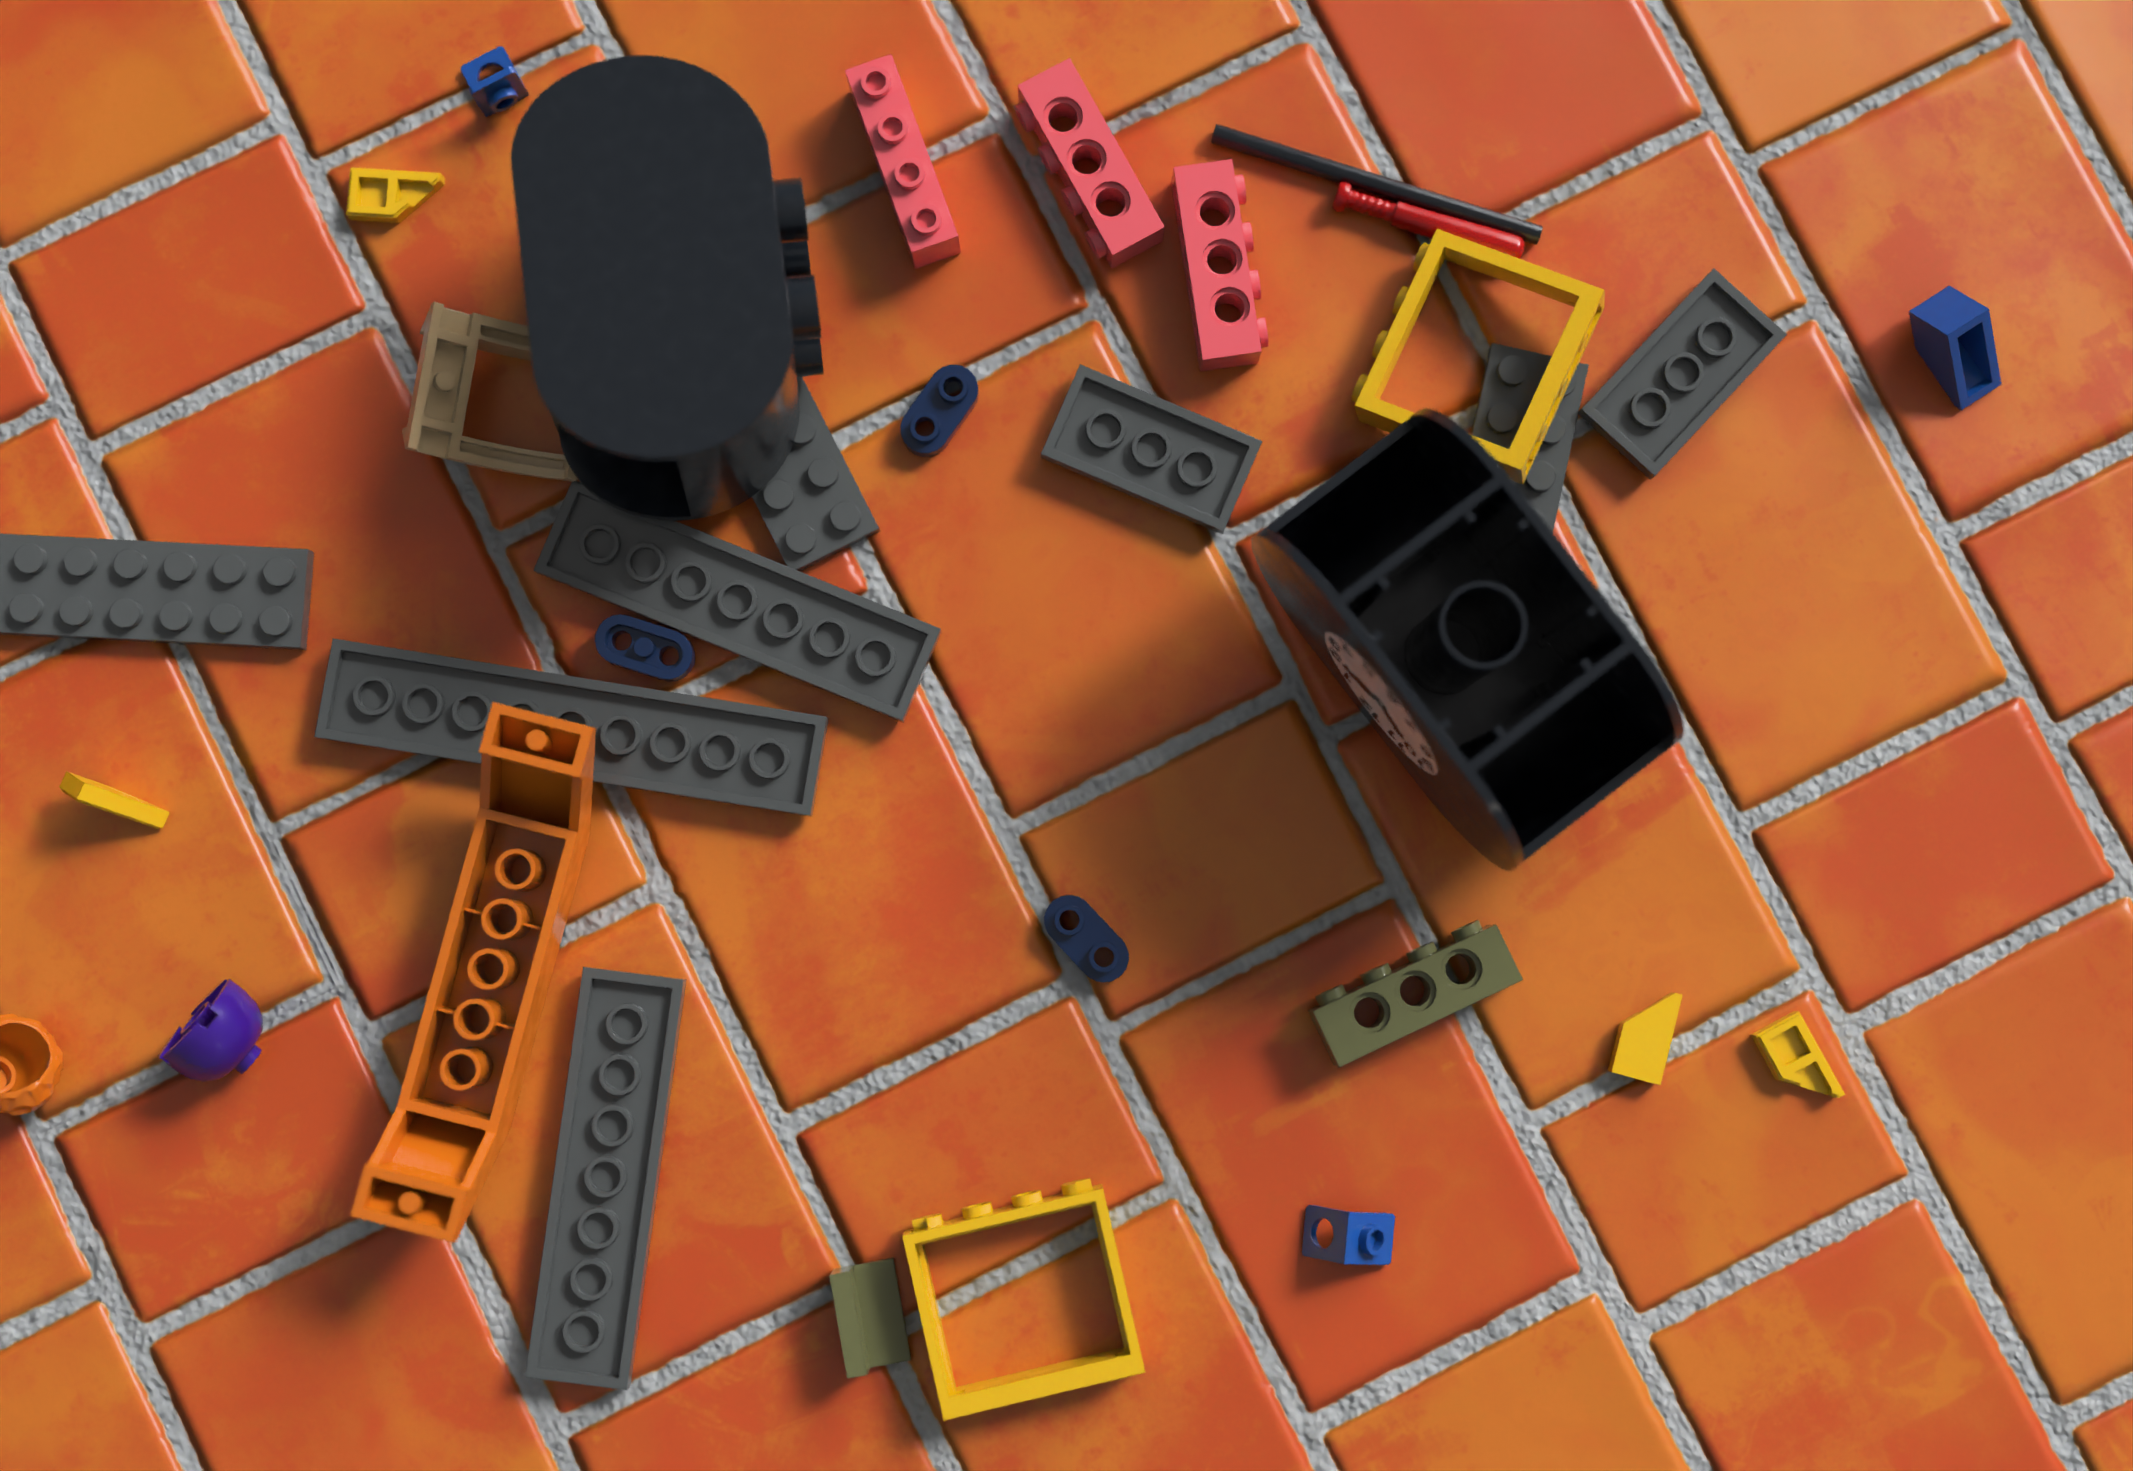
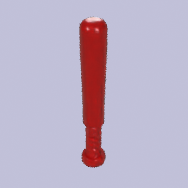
M1340 182L1332 206V209L1335 211L1344 212L1345 208L1356 212L1359 211L1362 214H1368L1369 216L1391 222L1390 226L1431 239L1436 229L1510 256L1519 259L1522 257L1525 242L1520 236L1398 201L1396 204L1383 201V199L1351 190L1352 185L1347 182Z

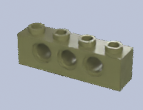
M1479 920L1473 921L1452 931L1451 934L1454 941L1440 948H1436L1432 941L1406 953L1409 962L1391 970L1389 964L1385 963L1363 973L1360 976L1364 984L1346 992L1341 984L1317 995L1315 999L1318 1005L1309 1009L1308 1012L1333 1065L1341 1067L1522 981L1523 978L1497 925L1493 924L1482 927ZM1456 954L1463 956L1469 964L1467 978L1458 984L1452 982L1446 974V964ZM1410 976L1420 979L1424 986L1422 999L1414 1005L1405 1003L1400 995L1402 982ZM1369 997L1377 1003L1379 1016L1374 1024L1363 1027L1356 1021L1354 1009L1361 999Z

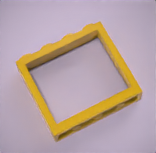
M1436 229L1430 244L1424 242L1418 250L1413 265V270L1416 271L1410 287L1403 286L1396 297L1393 306V314L1396 317L1389 332L1382 330L1375 342L1372 357L1376 360L1369 375L1362 374L1355 385L1352 401L1356 402L1354 406L1358 419L1363 423L1390 433L1415 414L1380 400V397L1444 260L1574 307L1572 314L1510 448L1507 449L1473 436L1493 456L1512 481L1523 485L1604 310L1605 290Z
M1090 1178L1075 1180L1062 1184L1061 1194L1042 1198L1041 1190L1029 1191L1012 1196L1013 1205L993 1209L991 1202L978 1203L962 1208L963 1217L943 1221L941 1213L927 1215L912 1220L913 1228L905 1230L902 1237L943 1421L1145 1373L1102 1184L1092 1186ZM1091 1205L1124 1347L956 1387L924 1244Z

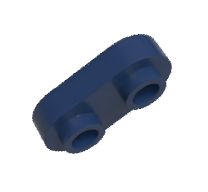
M947 365L937 370L901 422V436L910 452L920 457H932L941 453L949 444L978 401L979 390L977 380L970 370L960 365ZM955 381L960 383L963 387L962 392L957 396L947 395L944 388L949 382ZM923 421L931 422L935 427L933 433L929 436H920L916 432V427L919 423Z
M627 615L608 617L599 625L595 634L597 651L606 661L668 682L678 681L690 673L695 663L694 647L684 635ZM624 633L630 634L632 639L630 647L626 650H618L615 645L617 637ZM671 648L677 649L679 653L678 661L671 666L664 665L662 661L663 653Z
M1064 895L1050 903L1045 912L1044 924L1047 933L1090 979L1097 982H1110L1119 978L1126 970L1129 962V953L1124 941L1084 899L1074 895ZM1071 910L1077 913L1079 924L1075 929L1066 930L1060 925L1059 918L1064 911ZM1101 947H1107L1113 952V962L1107 967H1100L1094 961V954Z

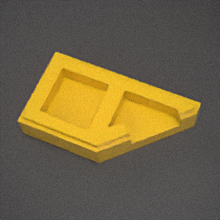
M350 167L346 216L353 221L401 223L445 185V178L441 173Z
M67 771L59 786L63 793L77 802L156 829L164 827L170 813L113 787Z
M1669 993L1660 1001L1619 1023L1608 1072L1661 1085L1683 997L1682 994Z
M1793 1011L1751 1034L1752 1039L1776 1080L1835 1098L1845 1095L1799 1011Z

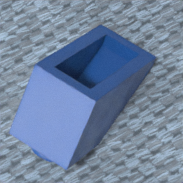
M1949 285L1909 311L1916 350L1955 407L1963 410L2002 385L1990 312L1987 307Z

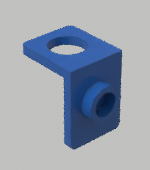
M501 46L461 67V72L469 85L468 90L486 117L496 112L507 110L515 105L517 101L529 96L506 50ZM491 65L503 68V70L479 82L480 73L484 68Z
M1308 1205L1305 1212L1302 1254L1307 1257L1340 1264L1389 1265L1392 1257L1395 1216L1391 1213L1352 1212ZM1324 1218L1333 1227V1240L1327 1248L1320 1246L1316 1236L1317 1226Z

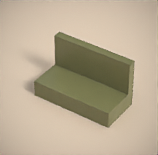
M894 1257L834 1268L829 1277L847 1379L868 1375L872 1367L910 1361L911 1353Z

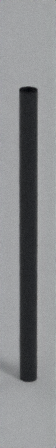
M1216 124L1211 139L1213 144L1337 183L1347 182L1353 188L1511 233L1522 237L1524 242L1537 245L1543 229L1541 225Z

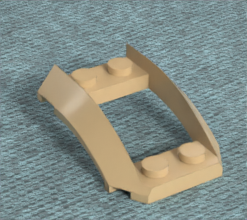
M433 302L419 333L423 335L408 423L407 427L402 429L405 449L497 471L547 479L577 481L578 478L568 465L565 455L522 449L462 436L477 349L532 361L529 330L526 325L477 313L467 314L446 308L444 304Z

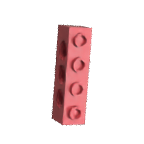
M892 54L846 69L845 73L852 99L914 268L917 269L960 254L957 230Z
M1068 58L1019 84V104L1014 106L1016 115L1027 133L1034 130L1042 146L1038 147V153L1047 171L1051 175L1058 172L1066 188L1062 189L1061 193L1068 209L1074 217L1081 214L1089 230L1085 232V237L1094 255L1098 259L1105 256L1112 269L1163 242L1165 226L1071 59ZM1058 117H1067L1073 120L1076 125L1070 131L1059 132L1053 129L1050 123ZM1088 158L1094 160L1099 165V169L1092 174H1082L1074 168V164L1080 159ZM1113 200L1122 206L1123 211L1117 216L1108 217L1101 214L1097 206L1103 201Z
M1232 159L1173 167L1171 185L1199 370L1202 372L1258 364L1262 353L1261 348L1268 347V331L1265 318L1256 317L1254 300L1261 299V287L1258 271H1249L1247 252H1253L1254 243L1250 222L1242 223L1239 205L1246 204L1244 177L1242 174H1234ZM1207 210H1218L1225 216L1226 222L1220 226H1210L1202 220L1200 215ZM1214 257H1224L1232 263L1234 269L1227 274H1217L1210 269L1208 261ZM1222 304H1231L1239 310L1241 318L1231 323L1224 322L1217 317L1215 309Z

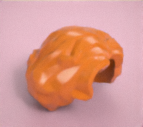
M10 1013L0 1014V1113L20 1116L37 1110L50 1100L55 1086L60 1081V1072L63 1070L62 1051L57 1046L54 1036L48 1033L47 1029L39 1021Z

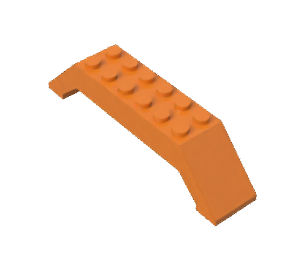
M492 702L479 748V753L482 754L480 802L476 821L397 1107L369 1163L364 1164L351 1217L452 1243L457 1241L511 1128L589 841L596 728Z

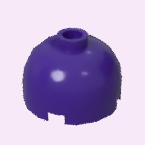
M225 979L191 1013L193 1016L184 1028L179 1027L164 1046L159 1058L182 1075L204 1082L221 1079L233 1069L237 1070L240 1074L244 1073L262 1051V1049L255 1045L263 1030V1016L257 1003L239 985L230 979L228 981Z

